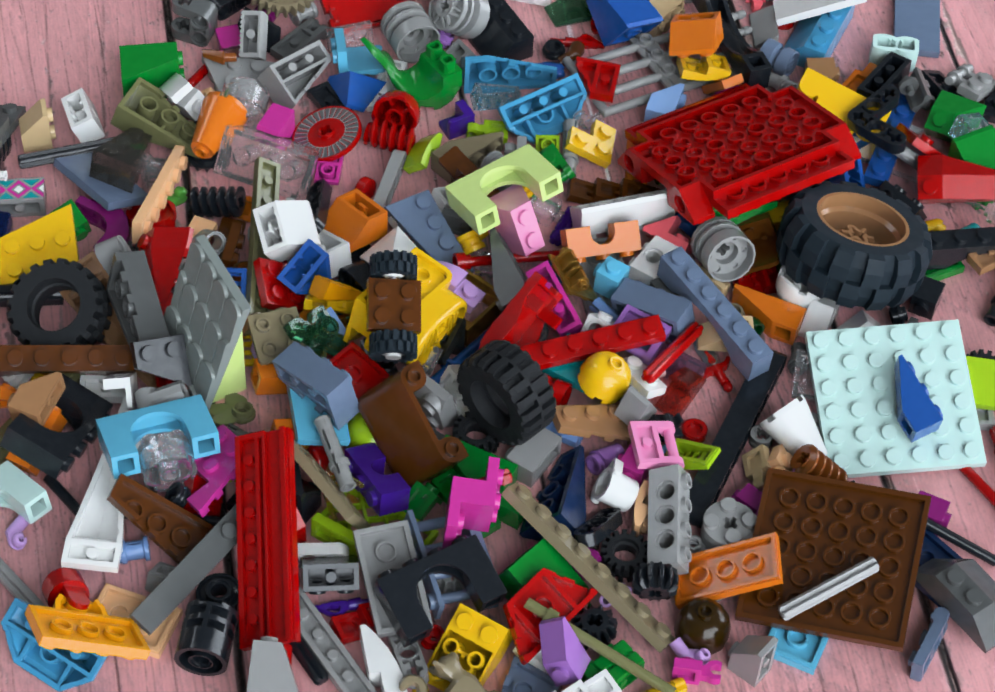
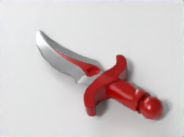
M695 340L693 342L695 351L702 358L703 364L707 366L702 373V381L705 382L708 377L715 376L723 390L731 392L733 385L725 374L730 365V357L726 356V359L719 363L717 354L714 351L697 350Z

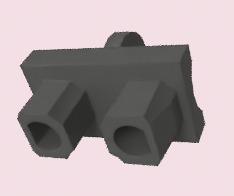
M917 67L913 69L911 76H903L898 84L900 93L906 96L910 109L915 113L920 108L928 111L936 101L929 91V82L925 80L921 69Z

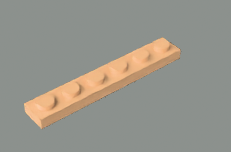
M174 146L133 219L132 244L138 243L141 235L148 233L152 229L154 222H158L161 209H165L168 196L173 194L174 185L180 182L181 173L187 169L188 157L185 156V146Z

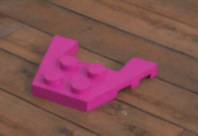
M224 424L217 427L221 453L194 459L187 442L150 459L157 469V474L162 479H165L184 463H187L207 482V484L187 498L190 506L202 518L210 511L208 506L214 499L219 500L224 494L222 489L229 480L234 481L236 479V435Z

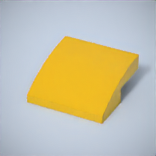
M713 54L701 57V60L687 57L677 58L676 61L682 79L711 81L730 77L731 70L725 56Z

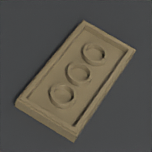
M294 440V457L296 462L342 517L356 529L370 527L366 519L345 494L339 490V487L313 456Z

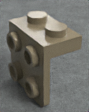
M296 306L290 308L281 307L269 312L249 314L242 329L243 336L251 335L257 359L261 365L273 364L272 360L294 341L304 347L308 346Z

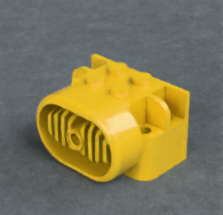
M415 247L411 253L417 256V280L421 281V333L417 335V358L413 359V361H407L406 364L408 365L419 360L420 364L424 365L433 356V353L436 354L440 350V341L446 334L448 336L451 335L457 324V319L465 317L467 303L460 296L449 290L452 280L451 271ZM366 289L355 299L343 341L348 343L358 333H361L366 337L364 349L369 352V335L372 332L366 331Z

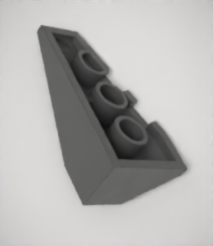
M494 227L490 229L494 292L499 299L495 303L502 313L507 307L508 302L524 286L527 277L518 266V262L507 243Z

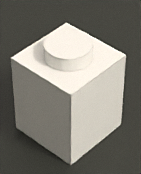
M193 87L177 104L172 100L168 99L172 106L177 105L181 109V115L195 122L198 120L205 96L200 90Z

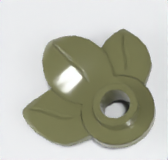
M237 393L225 395V403L212 404L209 410L214 423L220 426L223 424L228 426L229 423L247 424L256 417L253 405L244 396Z

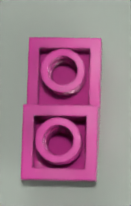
M344 156L330 162L317 161L314 183L323 178L329 185H339Z

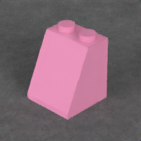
M514 184L490 197L497 205L500 225L495 228L503 237L512 253L526 257L545 246L531 201L522 185Z

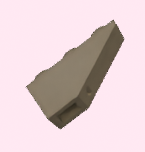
M501 131L450 140L431 152V169L451 184L455 182V179L438 163L440 157L452 147L457 146L479 168L487 154L495 150L500 152L503 150L504 133Z

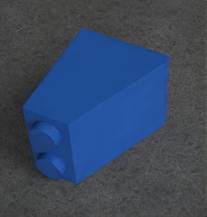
M586 0L604 47L629 42V39L636 37L637 34L648 33L664 21L663 17L649 0Z

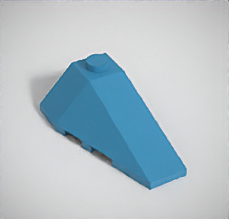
M490 55L461 57L464 94L544 88L557 81V67Z

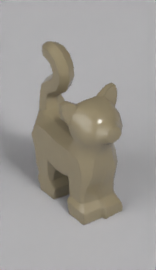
M455 652L442 656L438 661L434 660L432 662L434 666H430L428 670L433 675L450 682L444 692H489L483 688L475 675L462 668L459 662V655ZM416 674L406 675L399 682V689L402 692L412 685L416 687V692H428L427 684L422 677Z

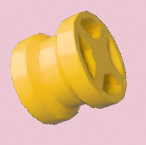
M474 230L456 238L458 243L462 245L466 255L486 247L485 242L480 240L479 235Z

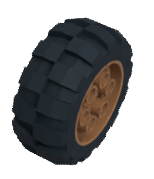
M824 181L814 184L811 188L807 187L799 191L785 208L776 234V248L780 264L785 266L786 274L795 283H802L807 287L808 292L821 299L825 297L836 301V305L852 309L854 306L864 307L865 310H882L886 305L894 308L903 304L919 290L933 256L931 233L928 232V225L920 215L912 213L910 206L899 199L895 200L887 196L886 192L873 187L869 189L858 186L857 183L840 181L839 184Z

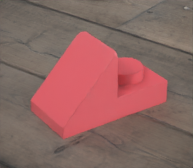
M677 215L643 227L642 231L647 237L653 239L657 235L678 247L682 246L689 256L692 253L691 245L688 243L689 239L676 233L681 224V219Z

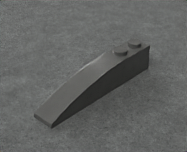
M236 504L129 615L149 636L237 544Z

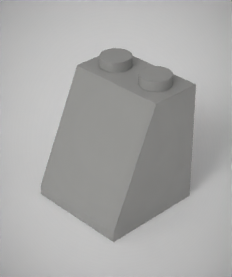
M261 636V640H253L246 692H299L283 643L278 642V638Z

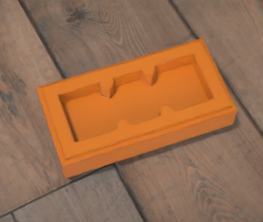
M742 73L714 80V82L703 85V93L710 94L743 83Z

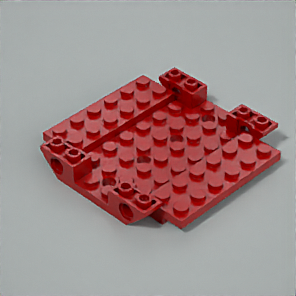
M745 83L625 129V138L635 146L628 148L617 161L622 168L642 184L651 182L654 179L659 181L666 187L668 205L691 224L697 225L715 217L713 208L727 219L735 218L742 213L758 209L772 201L780 200L784 196L799 192L814 184L822 183L826 179L842 175L846 171L855 168V160L861 158V152L846 122L792 85L771 93L759 84L749 86Z

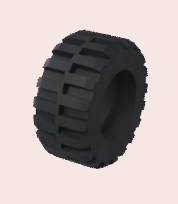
M58 258L57 263L52 259L43 261L42 266H39L37 263L30 267L31 271L27 275L23 272L18 277L21 281L18 285L13 284L10 290L13 293V297L7 299L6 306L11 311H8L6 314L7 321L11 323L10 329L23 345H94L97 341L100 343L103 341L105 336L102 333L104 329L109 330L111 324L107 316H112V307L108 304L110 299L105 286L87 267L84 268L76 261L70 263L67 259ZM72 290L77 292L80 296V308L73 322L57 331L44 330L40 326L39 321L40 310L44 302L51 295L59 291Z
M493 340L487 343L460 364L457 375L459 394H462L464 405L469 409V414L477 420L478 425L488 432L489 436L497 438L498 442L503 444L522 445L552 422L556 412V398L553 397L554 390L548 383L547 375L541 371V366L537 361L534 362L531 355L527 351H522L520 346L511 344L510 341Z

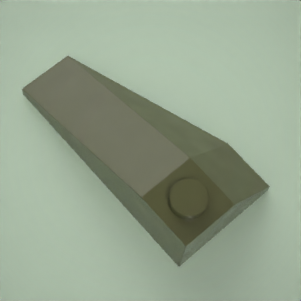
M139 77L117 105L110 124L130 136L172 150L175 145L185 146V154L198 158L191 149L196 124L193 121H187L180 114L181 109L177 105L172 106L165 99L166 94L161 89Z

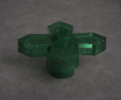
M323 305L312 309L307 314V321L296 317L283 326L291 340L304 343L305 346L310 347L321 358H327V353L334 357L349 344L343 341L344 336L338 333V322L329 315Z

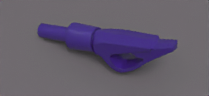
M357 597L348 599V601H333L315 605L320 613L331 618L332 616L345 614L349 610H357L359 604L368 603V598L361 599Z

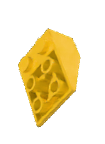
M460 603L427 663L428 670L430 666H434L432 663L434 660L438 661L442 656L455 652L459 655V662L462 668L475 675L483 686L502 660L513 640L511 631ZM428 671V683L444 692L450 682Z

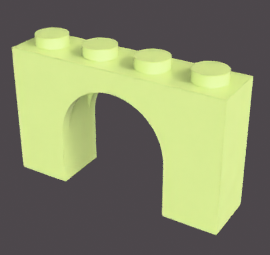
M529 143L445 186L449 206L478 235L500 225L497 205L487 197L494 189L504 185H522L531 190L542 202L564 191L560 171Z

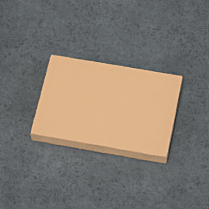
M106 583L97 599L105 607L108 615L130 618L129 615L147 597ZM176 607L150 636L137 624L150 648L148 656L157 659L161 657L183 615V609Z

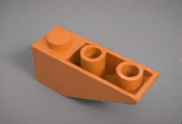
M736 283L734 285L731 302L739 304L746 316L758 318L764 324L765 329L763 332L768 337L793 346L807 308L775 298L772 295L761 293L749 287Z

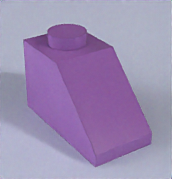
M565 616L541 621L539 630L542 662L555 686L572 684L582 679L591 659Z

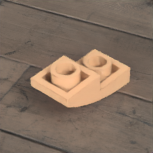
M645 479L640 486L633 513L632 530L636 531V537L640 534L648 533L649 481Z

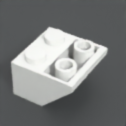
M275 200L253 209L264 254L270 260L283 262L293 258L308 238L319 247L322 246L308 200Z

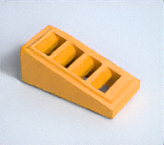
M320 275L314 276L309 289V294L323 301L355 300L362 293V291L350 285Z

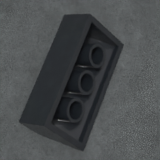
M488 0L490 6L489 21L480 35L474 39H468L480 56L490 55L519 61L532 57L533 34L505 0Z

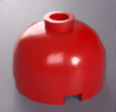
M393 90L378 98L374 104L371 117L372 120L376 116L379 117L380 125L387 119L388 127H391L393 122H397V130L404 124L408 133L412 127L416 128L418 125L421 111L418 102L412 95L405 91Z

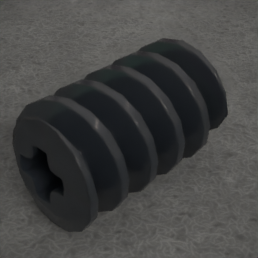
M220 186L218 190L216 187H211L209 190L207 187H201L199 191L198 187H193L190 192L192 212L199 217H240L246 205L245 189L242 186H238L236 190L234 186H229L228 190H226L224 186Z

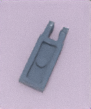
M941 606L933 610L930 615L931 623L928 630L924 629L918 644L920 645L919 650H913L908 661V666L911 667L910 679L918 682L922 680L946 633L950 613L945 607Z

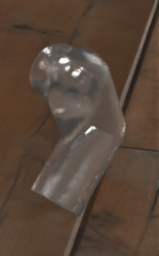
M579 110L573 115L575 122L578 121V127L583 130L591 129V125L596 119L604 122V117L599 111L588 116L585 114L586 111Z

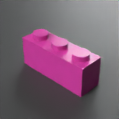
M548 260L525 272L528 278L535 271L548 281L545 284L548 289L552 286L563 295V298L552 310V312L563 319L556 329L560 337L566 336L568 333L575 334L581 332L583 323Z

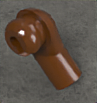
M580 41L572 42L568 51L557 58L559 63L563 64L562 60L566 56H570L573 61L576 60L577 56L581 57L585 52L584 44Z

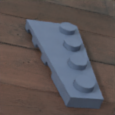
M429 190L384 207L388 211V217H392L398 223L399 228L415 241L414 244L436 261L453 264V254L464 252ZM473 267L469 269V271H471L472 273L474 272Z

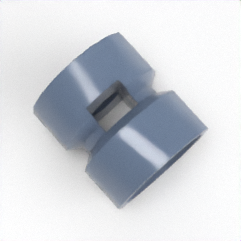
M772 38L767 39L760 49L771 64L773 73L788 77L792 74L799 60L800 54L798 51L790 47L783 48L782 43Z

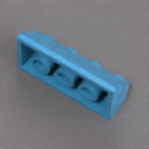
M855 5L798 22L784 46L799 52L798 66L804 68L806 58L831 57L853 18Z

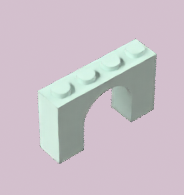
M7 460L0 465V507L15 511L29 524L34 523L52 510L47 491L10 461Z

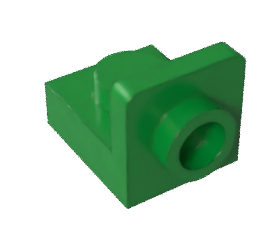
M416 481L410 490L408 510L413 509L415 518L423 521L436 503L442 504L443 500L437 496L440 491L429 482L424 486L419 481Z

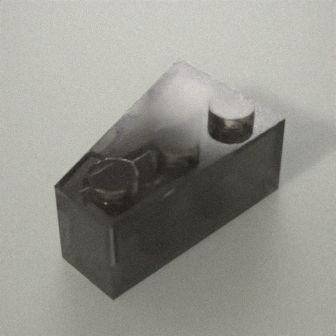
M131 127L93 150L89 176L132 193L135 183L137 184L139 180V175L143 173L148 163L152 135L144 133L142 129Z

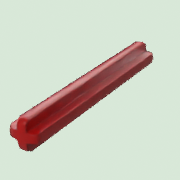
M692 322L643 370L642 380L647 381L648 384L654 383L702 334L703 326L697 322Z

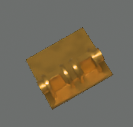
M563 247L560 249L558 256L548 254L552 263L551 267L562 281L561 286L567 294L575 295L591 302L597 298L589 283V279L572 249Z

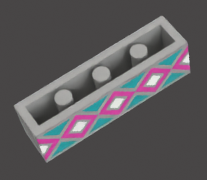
M44 177L0 180V218L46 216L47 193Z

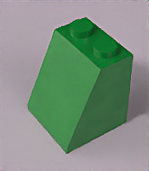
M177 42L119 46L124 96L139 77L158 88L175 73L185 78L184 68H179L180 65H183L182 51H177Z
M989 125L952 139L948 156L995 169V127ZM995 201L969 203L975 210L993 205Z
M545 538L528 549L498 575L507 590L505 596L507 600L514 596L543 567L556 572L560 577H568L575 580V584L587 589L589 588L567 560Z

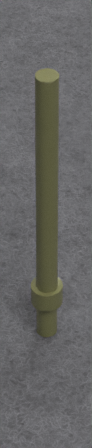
M530 597L524 605V608L543 620L561 617L559 616L560 612L551 607L548 609ZM568 621L582 644L658 691L675 692L676 688Z

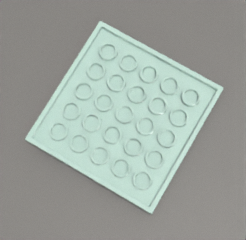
M958 319L805 332L804 338L820 433L828 453L826 456L846 471L847 478L962 469L965 467H985L987 461ZM899 355H903L906 361L911 362L917 379L920 383L925 384L929 392V398L934 405H938L943 414V421L937 431L912 443L897 421L894 366Z

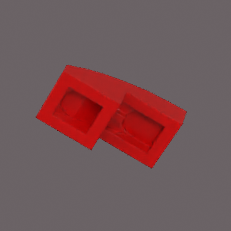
M369 602L359 604L355 612L332 616L329 622L331 629L343 645L360 640V625L366 624L375 632Z

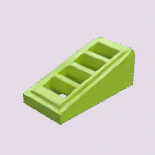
M680 438L675 439L679 456L684 460V470H708L721 452L720 447Z

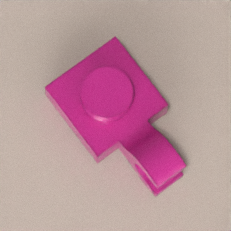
M674 657L671 680L679 677L683 678L687 684L699 685L700 681H705L718 685L720 684L721 675L713 674L711 671H721L722 662L712 660L703 665V661L695 660L691 657Z

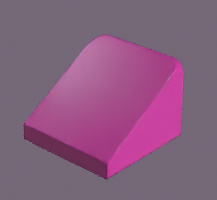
M238 24L215 28L219 50L240 48L239 44L241 42L239 40L241 38L239 35L241 33L239 32Z

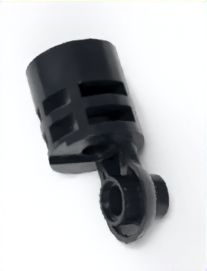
M215 573L205 577L196 589L197 599L187 604L174 660L179 667L196 675L215 676L227 670L233 645L232 641L236 632L235 628L239 619V615L234 607L239 602L238 580L232 575L225 573Z

